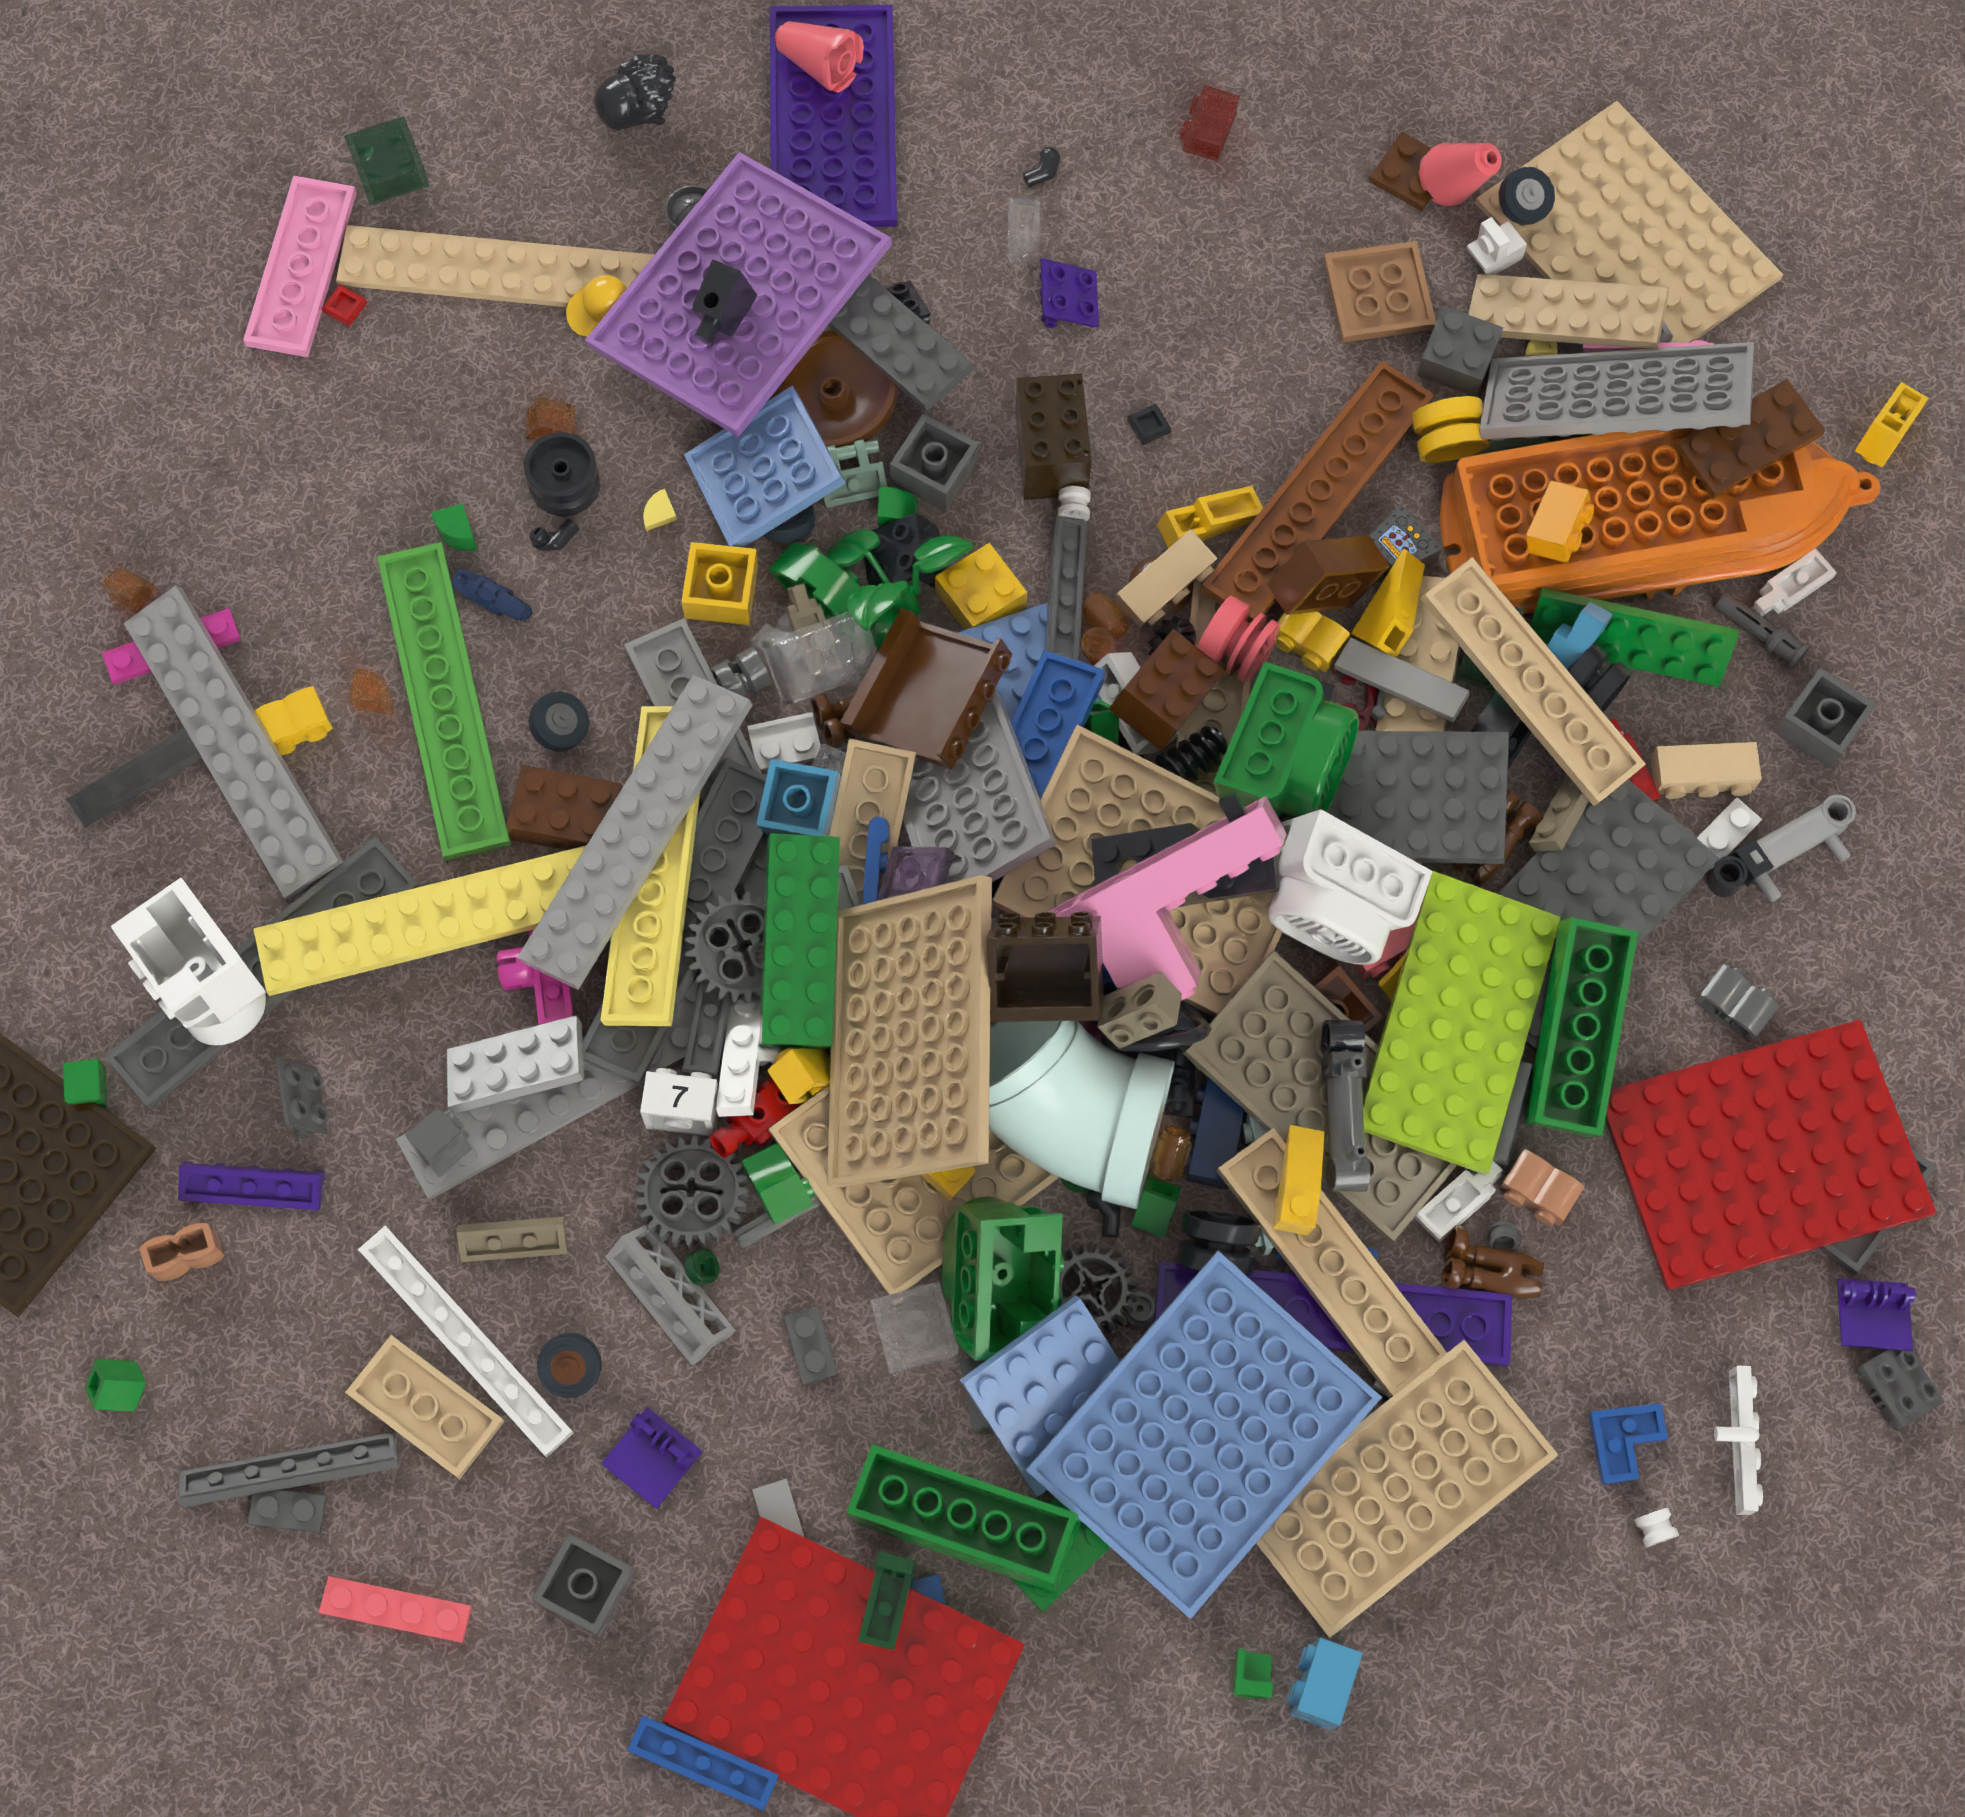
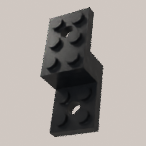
M1185 823L1091 839L1095 886L1121 873L1125 862L1135 860L1138 864L1197 833L1200 829L1192 823ZM1277 855L1263 862L1258 857L1248 864V870L1233 878H1230L1228 874L1220 877L1216 881L1217 886L1203 894L1198 895L1196 890L1185 897L1186 901L1179 907L1279 891Z

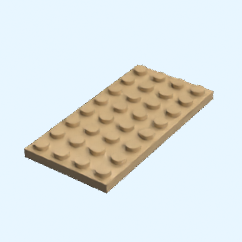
M1463 1340L1361 1421L1256 1544L1324 1632L1331 1638L1558 1457V1454L1467 1342Z

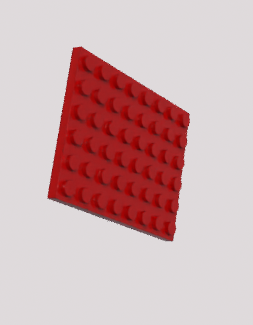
M1861 1019L1610 1089L1605 1120L1667 1292L1823 1248L1827 1245L1837 1244L1932 1217L1937 1213Z
M760 1517L662 1721L718 1749L779 1775V1779L856 1817H947L1025 1644L911 1588L895 1651L858 1642L875 1571L766 1518Z

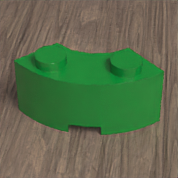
M792 542L768 569L786 592H788L787 589L790 587L804 584L808 598L816 599L817 604L822 607L825 619L842 622L849 614L847 608L849 597L861 588L858 585V577L852 571L841 569L811 543L803 545Z
M774 1143L740 1160L757 1196L760 1197L766 1213L774 1225L813 1206L810 1198L814 1197L815 1194L806 1177L800 1179L798 1173L793 1168V1164L778 1143Z

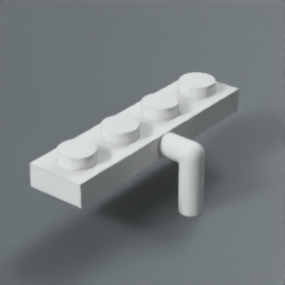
M751 996V1002L745 1004L743 997H738L736 1003H731L716 1103L719 1117L753 1115L760 1062L771 1061L773 1065L776 1063L775 1057L782 1052L779 1047L759 1046L761 1000L756 996Z
M1736 1366L1729 1371L1732 1427L1716 1426L1714 1438L1715 1441L1732 1442L1736 1515H1751L1759 1511L1758 1506H1761L1763 1502V1489L1761 1484H1757L1756 1472L1761 1466L1760 1449L1755 1448V1442L1760 1436L1759 1416L1757 1412H1753V1398L1757 1395V1380L1755 1376H1751V1366Z

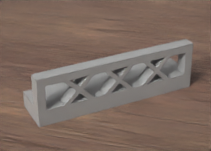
M648 1223L621 1236L606 1255V1258L689 1363L694 1365L713 1346L729 1338L736 1330L703 1289L688 1279L685 1267L664 1241H660L658 1233L649 1232ZM645 1237L653 1247V1252L644 1249L637 1240ZM660 1265L670 1268L675 1275V1279L665 1276L660 1269ZM682 1292L691 1295L696 1301V1306L687 1303L682 1297ZM704 1319L713 1322L720 1332L713 1335L705 1326Z

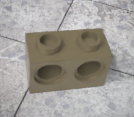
M1158 972L1105 995L1098 1028L1119 1049L1177 1025L1182 993L1162 972Z

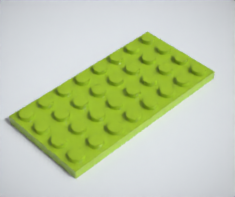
M1432 872L1413 927L1363 1097L1364 1132L1484 1175L1490 1172L1561 919L1560 916L1438 872Z

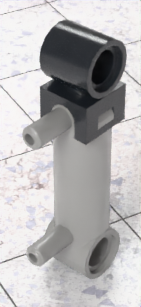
M1835 794L1829 796L1818 807L1758 841L1754 839L1736 849L1731 856L1720 858L1707 876L1709 889L1719 897H1730L1743 884L1749 887L1757 882L1769 901L1774 902L1781 897V892L1768 874L1779 866L1825 841L1839 862L1846 861L1850 858L1851 854L1837 835L1845 831L1854 820L1856 808L1853 802L1843 795ZM1828 811L1837 813L1841 821L1831 818ZM1720 872L1728 873L1732 877L1733 882L1725 881L1721 877Z

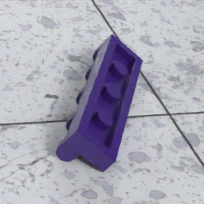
M184 1161L179 1166L178 1200L319 1210L321 1208L322 1186L324 1185L326 1172L321 1170L316 1172L294 1171L293 1168H286L285 1170L259 1168V1166L236 1167L225 1166L222 1163H216L215 1165L193 1164V1161Z

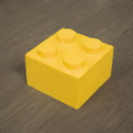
M691 542L681 602L684 618L750 625L758 573L757 550Z
M990 543L935 577L936 594L964 630L1018 613L1026 608L1027 591Z

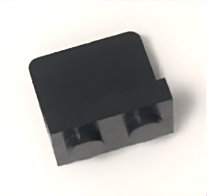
M914 513L872 530L878 535L880 543L869 552L873 554L890 583L894 584L898 581L909 582L913 580V564L917 562L915 558L916 550L930 539L940 536V532L934 523ZM864 556L868 585L878 586L883 582L870 561ZM945 567L931 573H922L919 570V580L934 587L935 577L942 573Z

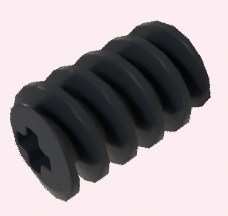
M1204 726L1201 728L1200 734L1192 733L1189 736V741L1186 739L1179 741L1178 748L1175 746L1169 747L1167 755L1164 753L1156 755V765L1185 780L1186 776L1189 775L1194 781L1199 780L1198 768L1205 774H1209L1208 762L1211 761L1216 767H1220L1221 761L1219 756L1221 754L1225 756L1228 743L1216 727Z

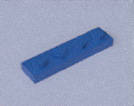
M642 1716L627 1750L632 1754L762 1811H765L779 1776L776 1773L645 1716Z

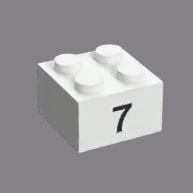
M658 1068L656 1072L647 1071L640 1110L646 1129L709 1136L715 1132L718 1121L716 1103L719 1087L717 1079H712L711 1075L701 1072H693L691 1076L677 1075L676 1071L666 1068Z

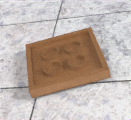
M1417 241L1324 254L1323 264L1341 343L1431 331L1434 329L1436 319Z

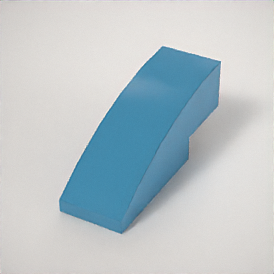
M1589 602L1581 611L1573 628L1563 623L1555 631L1547 647L1562 665L1568 669L1600 636L1614 614Z

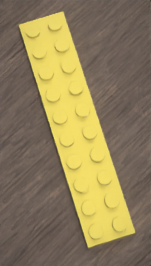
M673 706L641 707L633 770ZM700 792L612 934L601 1013V1022L604 1026H672Z
M586 846L254 928L266 992L271 996L534 930Z

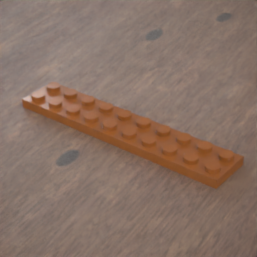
M1381 361L1205 580L1200 591L1221 605L1232 595L1251 606L1250 615L1247 620L1248 623H1251L1260 613L1265 614L1276 600V597L1267 585L1276 574V569L1290 559L1295 553V547L1305 540H1324L1413 427L1412 413L1418 408L1430 404L1435 395L1387 363Z

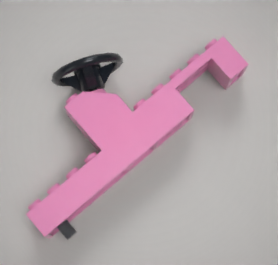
M1236 791L1228 794L1219 800V804L1226 815L1225 818L1047 912L1055 913L1056 917H1071L1072 913L1080 911L1091 912L1092 916H1101L1103 963L1117 988L1121 989L1158 972H1162L1182 993L1181 1001L1195 993L1194 988L1198 985L1202 971L1169 911L1183 904L1186 901L1185 897L1196 890L1198 895L1203 894L1217 886L1216 881L1226 874L1230 878L1238 876L1248 870V864L1258 857L1263 862L1281 852L1280 848L1284 844L1286 832L1266 796L1244 807ZM1179 1010L1177 1025L1120 1049L1103 1032L1100 1034V1040L1108 1048L1118 1051H1158L1183 1047L1201 1041L1211 1033L1212 1028L1207 1020L1187 1016ZM1176 1030H1189V1031L1177 1033Z

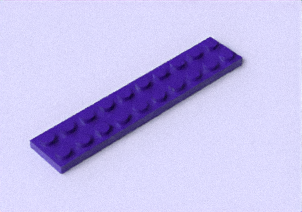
M1159 1262L1154 1322L1200 1270L1191 1269L1179 1263ZM1254 1270L1252 1275H1247L1250 1280L1329 1350L1355 1353L1295 1274ZM1394 1283L1447 1353L1465 1340L1485 1365L1502 1367L1510 1365L1512 1294L1461 1289L1452 1290L1449 1288Z

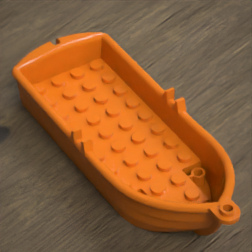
M1698 429L1643 430L1636 433L1608 432L1602 435H1589L1461 458L1457 463L1455 471L1449 474L1443 483L1440 506V531L1443 550L1456 548L1460 552L1458 555L1446 557L1450 574L1473 557L1520 615L1534 612L1541 588L1602 601L1646 593L1647 599L1650 600L1654 598L1656 591L1670 589L1672 596H1676L1688 585L1757 575L1781 568L1802 558L1818 547L1837 528L1849 507L1873 502L1879 495L1881 487L1879 480L1873 474L1857 472L1850 464L1836 460L1813 441L1712 499L1675 449L1677 441ZM1550 481L1589 490L1590 502L1594 505L1593 517L1589 524H1584L1581 531L1582 540L1579 549L1576 552L1572 551L1567 563L1529 553L1526 534ZM1860 485L1865 486L1868 490H1863L1860 488Z

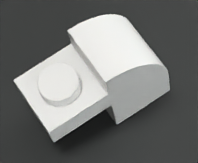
M1491 217L1481 223L1478 239L1468 244L1467 250L1486 275H1495L1522 260L1527 244L1509 221L1498 226Z

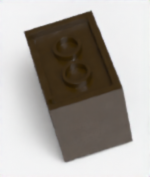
M1082 373L1017 378L1015 418L1023 499L1058 498L1059 490L1067 486H1080L1089 490L1092 460Z
M1080 911L1072 913L1071 917H1056L1055 913L1041 912L1035 914V917H1020L1018 913L1000 914L999 918H993L991 930H989L987 936L991 1022L1100 1020L1104 1002L1101 916H1092L1091 912Z

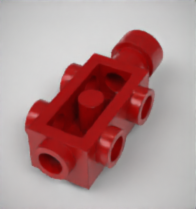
M771 1077L756 1089L758 1094L755 1096L754 1111L757 1112L758 1120L753 1118L752 1115L729 1116L726 1120L729 1126L726 1128L720 1127L710 1134L709 1141L716 1153L723 1158H727L738 1150V1145L741 1142H744L748 1148L755 1142L761 1147L773 1138L768 1129L804 1103L789 1104Z

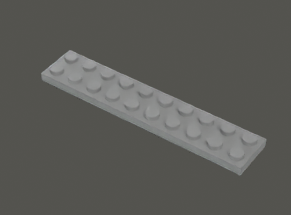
M175 585L124 623L126 629L283 897L290 899L342 864L344 862L184 590Z
M685 618L624 644L626 653L653 706H674L692 675L718 685ZM738 728L700 790L699 800L702 805L726 758L761 772L740 728ZM765 834L741 883L745 892L748 891L750 893L751 902H754L760 895L763 896L762 906L764 907L767 839L770 834Z
M692 675L517 958L522 963L579 990L753 706L750 699L696 675Z
M699 974L695 975L672 1021V1026L669 1027L648 1070L649 1072H656L658 1068L669 1069L684 1060L698 983H695V979ZM583 1061V1081L455 1113L454 1115L465 1126L464 1129L470 1135L466 1141L471 1150L441 1177H438L416 1153L406 1138V1134L396 1138V1141L427 1198L431 1200L638 1085Z

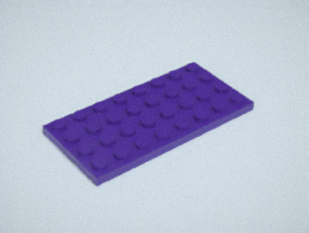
M893 5L770 6L771 170L871 227H897ZM792 21L853 30L862 37L864 45L861 64L856 62L852 71L857 74L856 77L841 92L826 89L778 51L775 42L777 29L784 23Z

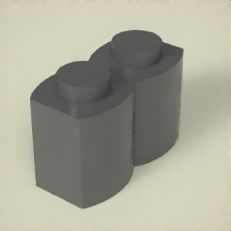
M1723 964L1694 1002L1750 1043L1764 1028L1779 1008V1005L1774 1001L1775 997L1770 991L1762 987L1752 986L1746 980L1747 976L1742 970L1735 966L1729 967Z

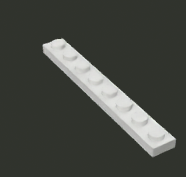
M386 1226L358 1249L546 1458L573 1434V1431Z

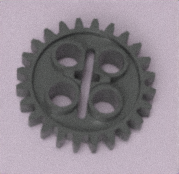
M732 891L729 895V902H726L721 895H718L716 897L717 907L706 902L704 908L707 915L696 912L694 917L700 924H689L687 927L690 932L695 934L694 937L684 939V943L693 946V950L684 953V957L694 958L695 961L687 969L688 971L698 970L700 972L695 979V983L703 980L708 982L705 993L710 992L714 988L718 989L717 1000H721L726 993L730 994L732 1004L736 1003L739 995H742L745 1004L750 1003L752 993L761 1000L762 965L756 962L754 954L756 949L763 948L765 907L762 906L763 896L760 895L754 902H751L750 893L746 891L742 900H738L735 891ZM748 916L755 919L758 926L756 933L749 934L743 931L741 928L743 917ZM727 919H731L734 924L738 942L740 944L746 942L748 946L744 951V956L753 969V976L748 975L742 953L734 952L732 949L737 942L726 923ZM717 929L725 934L726 943L723 947H716L711 944L709 940L711 930ZM732 961L738 965L740 972L736 979H729L724 975L722 968L725 962Z
M693 1136L690 1145H686L683 1138L679 1137L678 1147L673 1148L670 1143L665 1142L666 1153L662 1154L654 1150L655 1163L646 1160L643 1162L644 1168L648 1173L637 1174L638 1181L644 1184L634 1187L635 1194L642 1197L635 1201L637 1209H645L640 1214L641 1221L647 1222L651 1220L648 1225L650 1233L661 1229L659 1233L661 1242L672 1236V1244L675 1248L681 1240L686 1241L688 1250H691L694 1240H699L702 1248H706V1238L708 1237L719 1243L718 1232L723 1231L725 1234L731 1235L729 1223L732 1222L740 1225L741 1218L736 1211H747L746 1203L741 1201L750 1196L748 1189L741 1188L749 1184L748 1177L740 1175L744 1171L743 1164H733L736 1159L735 1153H732L727 1158L718 1155L712 1149L709 1138L706 1139L703 1146L698 1144L696 1136ZM675 1169L682 1170L685 1173L677 1181L667 1178L668 1173ZM709 1170L717 1171L720 1174L716 1180L711 1182L702 1179V1175ZM690 1187L697 1188V1191H695L694 1197L687 1196V1193H689ZM663 1189H667L670 1191L665 1194L661 1193ZM723 1191L722 1195H716L715 1193ZM671 1203H678L683 1206L677 1214L671 1215L664 1212L665 1208ZM706 1204H714L718 1207L717 1211L712 1215L707 1216L700 1213V1209Z

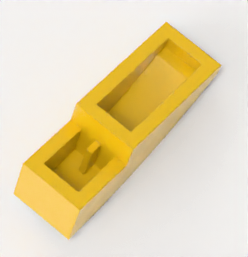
M1253 486L1200 497L1191 506L1166 511L1158 522L1157 527L1167 547L1170 548L1190 529L1202 541L1244 526L1257 517L1263 506Z

